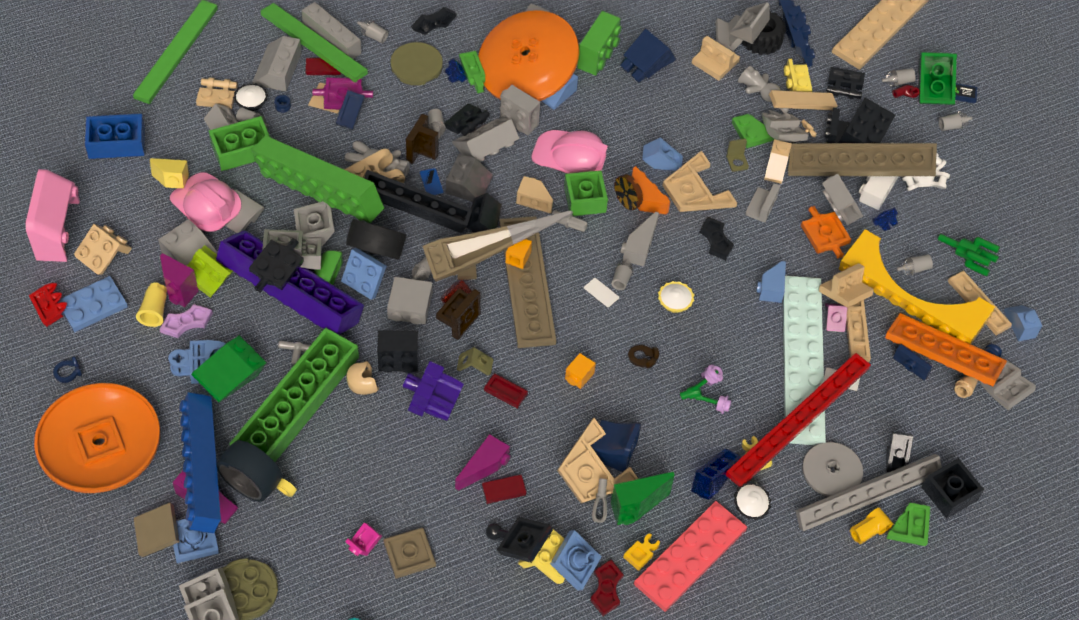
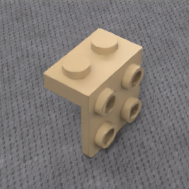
M93 224L74 255L96 274L102 275L118 251L129 254L132 248L126 244L128 241L125 238L113 234L114 230L109 226L104 225L102 227Z

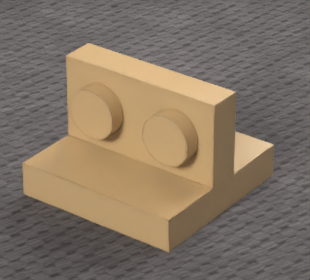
M706 36L702 41L701 51L692 59V64L715 79L720 80L739 62L740 56Z
M856 264L834 275L833 279L821 284L819 292L848 308L872 296L874 289L862 283L864 266Z

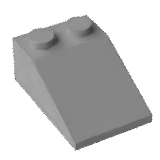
M189 219L158 239L161 253L186 266L199 248L201 249L204 245L214 253H218L202 231Z

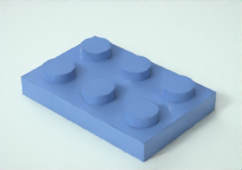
M110 276L67 295L58 302H67V307L63 314L74 333L128 307Z

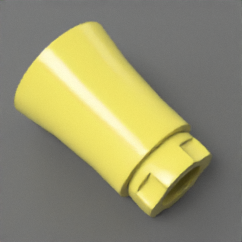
M151 283L148 286L141 307L136 314V319L141 324L157 327L163 323L164 306L167 298V289L164 285Z

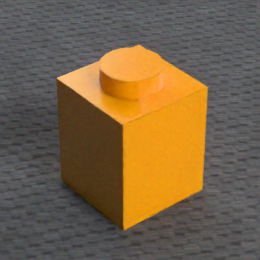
M524 239L509 247L506 251L505 263L523 269L532 251V241Z
M579 353L566 368L565 379L572 386H577L581 389L594 374L596 363Z

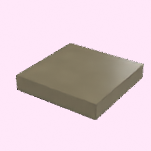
M168 503L134 517L139 556L145 557L180 542L173 504Z
M423 527L383 539L395 579L436 567V562Z

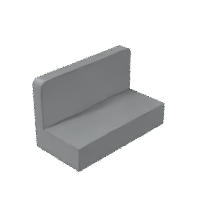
M735 15L729 23L719 18L715 21L716 42L731 51H734L743 42L742 39L729 33L741 17Z
M215 104L204 118L210 130L238 123L230 108L220 104Z
M774 183L770 191L758 187L745 215L765 223L778 197L780 185Z

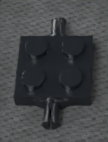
M292 238L287 246L280 245L271 239L249 267V272L260 279L254 287L256 291L261 293L267 284L275 286L280 290H283L304 262V258L293 251L297 244H299L296 239Z

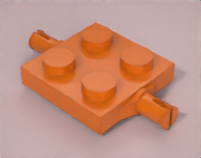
M815 206L810 207L808 211L811 213L812 218L802 221L801 227L816 253L819 254L833 250L837 259L842 258L844 253L840 247L850 244L851 238L835 212L819 214Z

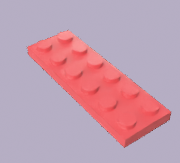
M715 501L634 581V585L666 612L746 531L747 526Z

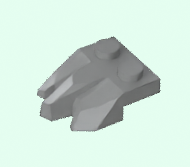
M769 110V114L762 113L767 133L775 140L796 143L807 140L808 133L799 127L800 120L794 115L784 112L780 114Z

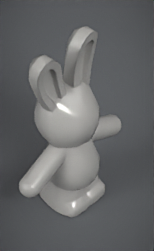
M752 66L746 68L738 79L739 83L746 84L747 88L745 91L747 94L760 92L762 98L768 102H772L769 96L771 90L781 91L778 85L768 83V74L765 73L761 76L759 71L755 70ZM779 108L784 113L789 111V108Z
M355 141L352 144L353 149L361 154L346 153L345 161L357 163L379 150L370 149L364 143ZM395 150L392 152V163L383 172L398 169L403 172L406 178L409 173L410 163L406 160L397 159L401 156V151Z

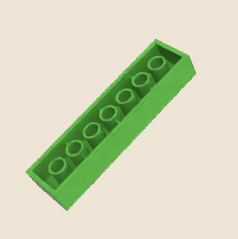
M266 135L251 150L254 160L259 165L260 172L265 178H271L278 184H284L305 196L313 197L318 202L323 201L331 208H337L347 215L350 214L360 221L363 220L371 223L384 209L374 183Z
M325 328L229 444L232 445L238 440L246 441L261 449L276 462L347 374L348 369L359 359L358 345Z

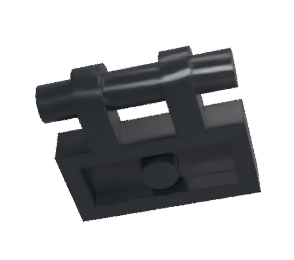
M831 67L828 84L834 85V87L827 86L826 93H832L833 96L837 97L838 95L847 96L848 99H861L862 92H858L856 89L862 90L865 73ZM840 86L850 88V90L842 89Z
M468 103L444 123L445 129L456 134L461 132L463 136H466L468 133L474 132L479 124L486 122V118L490 116V113L487 110L481 112L480 108Z

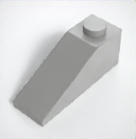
M659 212L652 214L629 235L627 243L623 242L621 253L624 254V262L628 259L630 260L629 263L645 266L657 226Z

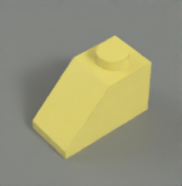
M150 158L152 176L163 186L168 188L185 187L189 177L186 160Z

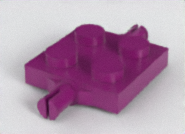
M326 77L324 88H313L312 95L323 96L324 109L341 110L347 90L364 95L365 98H373V91H364L362 89V79L353 82L349 78Z

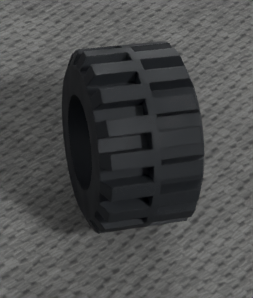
M770 11V20L753 44L743 40V46H746V49L748 51L751 50L754 54L770 55V53H775L783 43L786 31L785 21H782L783 18L777 16V13Z

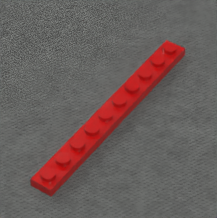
M855 353L727 470L726 476L739 487L744 483L746 484L870 369L871 364Z

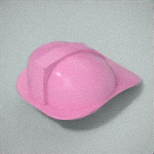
M551 130L543 133L537 139L532 153V161L540 166L550 167L567 174L602 171L608 146L603 144L597 135L588 131L567 132Z
M204 172L190 177L184 188H177L170 195L171 203L200 230L206 232L220 230L236 217L241 210V200L238 194L225 182Z

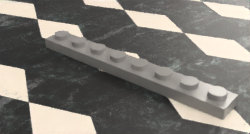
M933 454L795 510L799 528L802 531H806L923 483L928 475L942 468L939 455Z

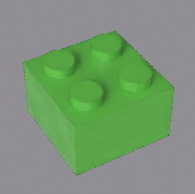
M601 170L565 174L564 190L568 209L573 211V216L606 213L608 198Z

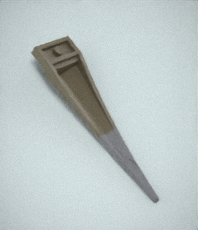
M566 211L496 229L443 238L422 247L433 278L437 282L469 269L572 215L573 211Z

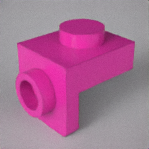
M364 522L352 539L347 538L345 542L350 546L348 549L355 555L368 556L382 535L368 523Z

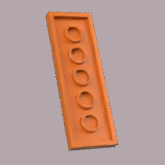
M901 313L885 336L886 339L891 340L893 343L902 344L911 351L920 353L931 360L942 363L990 386L995 385L1007 363L1005 359Z

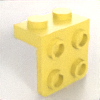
M553 529L533 562L520 560L518 564L523 568L535 566L556 584H562L565 578L550 562L564 541V538Z

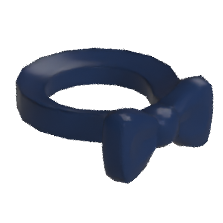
M75 356L71 357L72 361H62L54 367L53 374L57 381L68 383L74 380L77 375L82 376L80 365ZM63 366L75 367V370L68 377H60L58 375L59 369Z

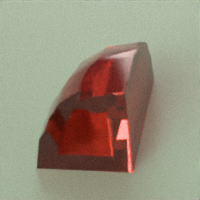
M463 280L455 282L441 296L440 300L445 304L458 289L468 294L472 291Z

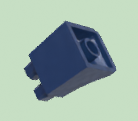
M645 28L623 54L625 59L620 66L627 73L635 67L636 70L631 76L639 83L645 77L649 79L657 71L673 63L676 58L669 47Z
M601 420L599 425L606 434L590 446L604 465L623 472L627 469L638 443L641 423H617Z

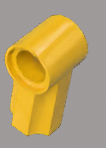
M879 507L869 513L866 519L851 527L850 533L856 543L862 544L876 534L882 535L893 526V522Z

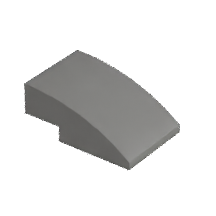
M264 229L262 250L271 239L280 245L287 246L291 239L294 238L299 244H297L293 251L304 258V262L300 267L321 270L322 238L303 237V231Z
M223 568L214 569L179 585L186 603L184 608L189 620H239Z

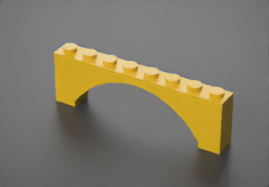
M865 229L841 260L839 270L842 272L856 264L863 265L862 283L873 288L875 294L883 296L893 305L905 309L908 314L918 317L926 325H931L937 330L972 344L991 317L995 306L980 297L968 303L944 305L926 302L910 295L894 282L885 269L879 251L881 238Z

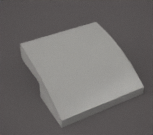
M235 189L234 191L241 200V210L225 226L233 232L239 233L246 230L251 222L255 223L265 208Z
M1007 361L994 386L979 381L984 389L1007 410L1033 393L1036 385L1021 376V369Z

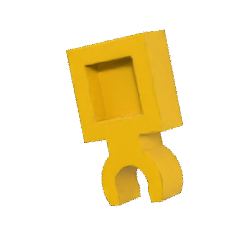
M650 533L645 536L643 544L637 541L623 556L638 571L653 557L651 551L657 550L660 544L659 540L655 544L649 543L652 537Z

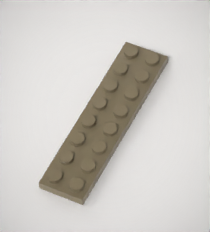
M937 143L792 144L788 175L936 176Z
M537 217L500 219L499 224L500 227L535 220ZM539 232L526 238L532 241V251L523 269L505 263L517 348L556 345ZM507 249L503 250L505 262Z

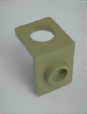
M746 139L729 141L726 158L732 172L749 169L744 155ZM741 160L743 165L735 166L733 161Z
M473 347L459 355L457 370L462 371L473 366L484 374L490 375L493 358ZM468 356L467 361L463 364L464 358Z

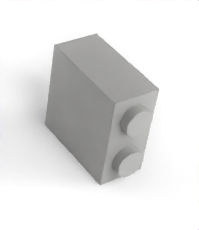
M511 85L501 93L500 119H512L515 128L519 132L529 135L539 125L540 102L514 85Z
M839 174L828 177L822 183L825 187L823 193L840 221L844 220L848 226L863 217Z
M394 277L387 307L388 319L426 325L433 293L432 282Z

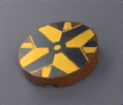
M623 174L615 179V193L620 203L626 209L635 210L643 202V193L638 183L635 184L633 181L635 179L632 176Z

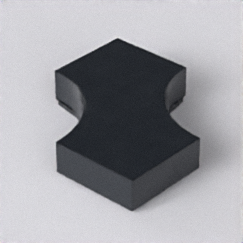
M443 7L434 14L421 15L411 27L413 31L426 35L433 29L439 27L446 28L457 14L455 11Z
M707 217L700 229V234L704 235L710 243L709 254L726 261L734 244L724 235V223Z

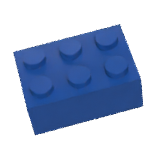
M142 114L86 117L85 147L88 158L144 156L145 125Z

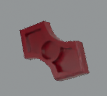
M611 559L594 570L598 580V589L591 596L590 601L602 616H605L620 605L616 586L624 577V574Z

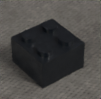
M378 330V371L386 373L393 371L405 373L418 372V331Z
M959 458L928 475L921 487L946 519L978 501L984 491V488Z

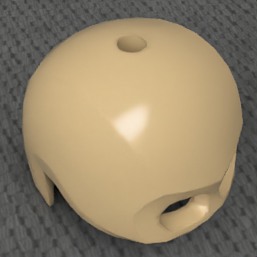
M368 361L355 363L348 369L347 384L351 391L360 395L379 391L376 381L371 377L372 368Z

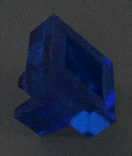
M454 58L448 62L450 66L445 69V73L449 76L448 80L451 83L467 80L462 65Z
M895 207L885 210L873 218L872 221L875 226L879 225L884 231L890 230L889 222L891 226L898 224L896 218L898 212Z

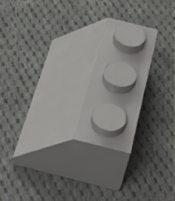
M282 36L269 43L252 84L257 83L266 88L286 92L302 54L300 39Z
M495 119L477 128L471 134L468 133L466 136H461L452 142L461 154L476 158L481 162L485 160V156L500 152V148L514 145V141L518 140L519 136L512 119Z

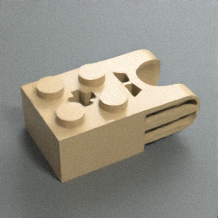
M388 149L379 150L344 169L362 178L365 172L369 170L401 183L405 181V175L398 169L383 172L393 160L392 153Z

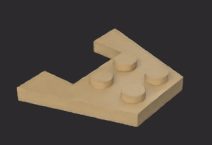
M702 151L666 178L662 186L679 212L736 207L737 202L729 190L712 196L697 172L710 168V162Z
M592 418L557 469L580 503L597 498L599 479H607V495L612 494L614 484L638 479L630 467L613 478L590 445L606 434L595 418Z

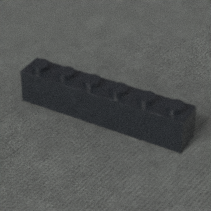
M369 170L363 176L364 179L374 183L382 204L460 233L468 225L472 212L470 208Z

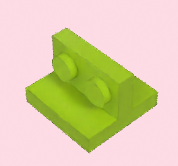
M204 245L194 254L187 266L194 269L198 289L211 298L233 271L216 261L217 254Z

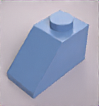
M573 73L569 81L558 92L542 100V102L555 110L577 91L578 76Z
M658 138L643 146L642 160L652 168L676 171L682 167L683 156L662 138Z
M781 261L762 275L761 282H757L756 292L759 293V300L782 303L785 293L786 261Z
M1023 305L1004 309L1018 341L1037 337L1042 324L1035 310Z

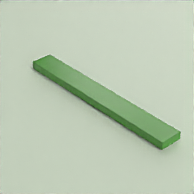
M201 0L134 92V99L147 104L152 102L218 10L216 4Z
M272 3L261 10V16L292 38L300 39V43L353 82L368 74V70L276 4Z

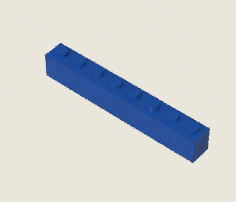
M188 392L185 400H181L179 407L180 412H182L180 426L183 427L181 441L184 442L182 456L185 457L183 472H186L184 488H187L185 504H188L186 520L189 521V530L214 533L221 521L212 398L211 396Z

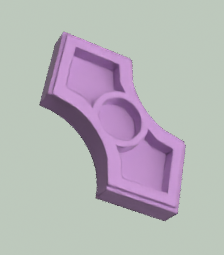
M193 304L184 313H169L160 328V332L179 338L182 333L189 329H205L213 312L211 309Z

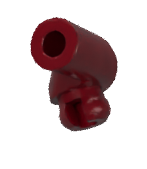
M904 85L892 91L894 98L903 95L916 98L920 93L919 88L911 85Z

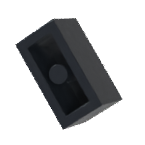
M488 193L474 198L467 228L473 233L496 229L502 204Z

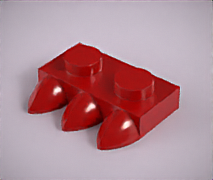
M57 283L46 284L29 295L42 323L46 327L62 318V313L67 307V302L58 303L62 293H53Z

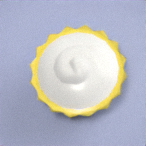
M680 281L665 283L658 292L660 304L672 313H680L687 310L695 301L693 298L695 294L692 293V289Z

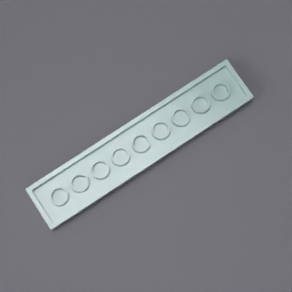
M785 276V293L783 296L784 418L824 382L822 293L819 292L821 278ZM825 411L790 443L804 445L826 443Z

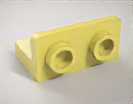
M788 59L787 65L784 66V75L787 76V89L797 92H812L807 65H793L792 59Z

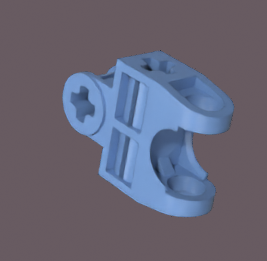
M214 340L190 341V349L172 351L168 357L172 374L179 377L190 376L191 384H198L199 382L191 375L192 372L226 343Z

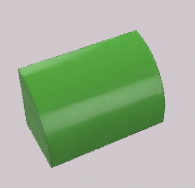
M324 252L321 256V270L315 269L314 274L334 285L343 264L342 252Z

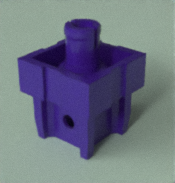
M430 361L422 378L408 373L402 387L415 392L408 411L421 417L425 412L447 421L464 384L442 373L444 367Z

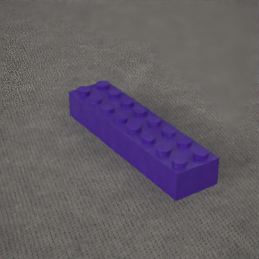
M243 230L220 242L216 261L256 286L260 279L249 272V267L262 252L263 241ZM299 267L283 290L268 284L263 289L268 295L289 306L315 325L323 329L327 328L338 335L359 323L364 307L362 303L302 267Z

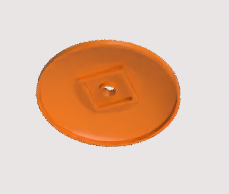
M525 11L508 17L492 29L480 48L478 57L486 79L483 84L493 96L500 100L501 93L511 85H514L538 101L554 95L569 81L578 64L579 43L574 30L563 18L547 11ZM525 50H530L527 55H522Z
M112 383L85 385L61 396L43 414L35 433V453L44 473L61 487L81 493L106 492L131 482L149 466L159 446L160 425L152 405L135 390ZM97 439L105 440L101 445L94 444Z

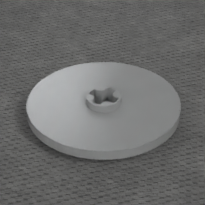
M826 442L818 444L807 452L803 461L802 470L805 480L812 489L827 497L859 485L863 478V466L859 457L850 448L839 443ZM834 467L835 472H831L830 468Z

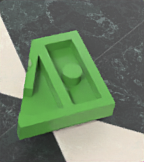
M750 114L732 118V124L739 137L747 140L746 148L774 141V138L768 135L765 125Z
M909 503L903 514L888 532L886 539L926 546L928 543L930 506Z

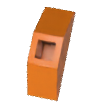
M636 166L633 167L632 177L635 179L633 181L635 184L638 183L643 193V202L638 209L644 212L667 214L670 207L669 198L660 192L656 184L652 183L643 171H640Z

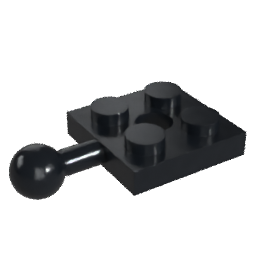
M518 517L509 531L503 530L496 523H492L486 528V535L491 540L504 538L497 548L500 555L532 563L553 529L550 524Z

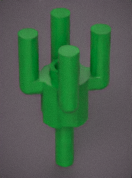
M940 234L938 241L956 248L955 254L966 259L964 263L966 267L986 277L989 275L990 270L974 263V261L987 267L990 266L991 261L994 263L998 261L999 256L982 249L981 246L995 253L999 252L1000 246L983 238L976 237L974 242L965 238L958 242L943 234Z

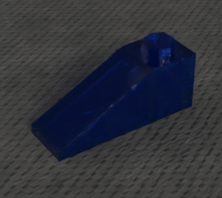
M726 448L696 471L691 492L701 498L711 499L727 481V470L741 459L742 456Z

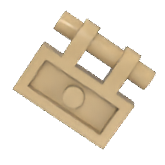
M211 77L201 79V85L207 86V88H199L196 99L197 106L213 107L215 104H220L230 109L233 108L235 91H230V88L237 89V82H232L230 79H224V81L215 80V78ZM214 87H221L223 90L214 89Z

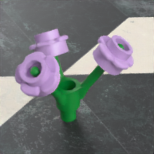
M714 365L706 367L705 371L701 373L702 381L695 386L687 388L686 391L680 392L682 400L687 398L703 400L716 404V411H720L721 414H724V411L728 412L731 405V400H728V396L720 395L719 400L702 396L700 389L706 383L712 386L715 383L721 382L723 379L721 368Z

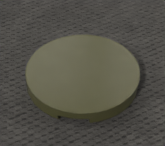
M411 42L397 48L391 56V71L405 84L425 85L426 82L438 78L442 72L443 59L440 52L435 47L426 43Z
M243 558L232 561L223 567L239 620L258 618L273 606L278 594V583L275 573L266 563Z

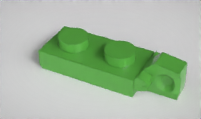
M471 51L459 54L468 83H470V86H475L477 93L484 92L485 72L477 52Z

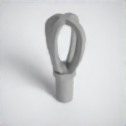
M599 479L597 498L592 511V519L597 523H603L607 517V479ZM602 499L603 517L597 519L596 509L599 500Z

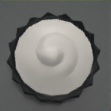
M248 83L238 87L233 97L239 107L256 111L262 108L268 100L267 89H264L262 85Z
M749 481L737 487V491L734 494V503L742 516H745L747 519L757 520L763 519L765 515L769 514L772 499L769 497V492L765 490L764 486H760L757 482L752 483Z

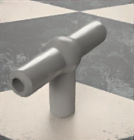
M281 340L278 344V347L281 349L293 350L292 365H295L300 359L301 351L306 352L311 346L301 342Z

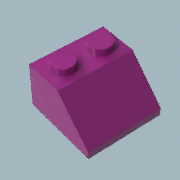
M162 253L160 259L169 300L175 305L179 304L186 307L198 293L194 269Z

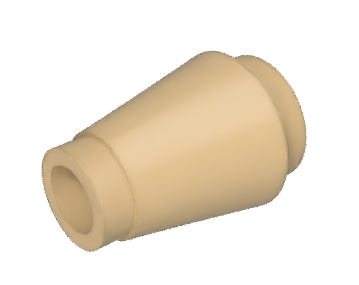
M964 376L955 383V393L962 398L971 396L978 380L970 376Z

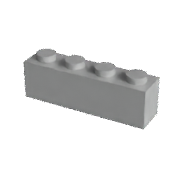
M316 2L301 10L305 26L352 59L361 54V40Z

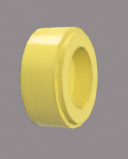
M281 479L277 485V489L288 497H292L297 491L285 479Z

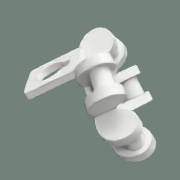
M937 153L936 176L940 177L938 182L934 181L935 176L903 177V181H906L908 185L907 190L930 186L946 189L947 185L945 183L949 179L950 174L940 172L939 170L947 161L941 160Z

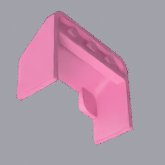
M39 169L37 172L26 219V232L37 261L67 262L68 258L64 246L65 243H68L69 235L68 232H65L64 223L68 205L80 203L78 186H75L74 182L46 169Z

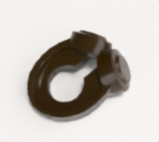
M644 345L633 346L628 352L629 361L635 366L650 369L659 358V349L657 347H652L651 349ZM642 351L646 356L650 357V360L646 358L637 359L634 353Z

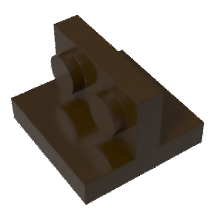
M421 114L406 138V161H409L411 164L415 162L419 154L436 160L439 155L438 132L429 129L428 116L425 114Z
M458 289L436 313V319L452 328V337L459 340L480 316V292L473 289L468 294Z

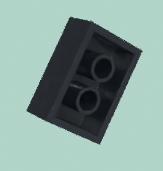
M865 97L838 143H881L895 114Z

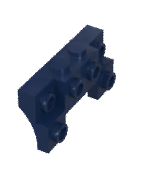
M779 0L791 48L795 47V53L805 60L807 67H810L815 58L813 48L810 49L808 43V35L811 34L809 24L806 25L805 12L801 11L800 5L795 6L794 1Z

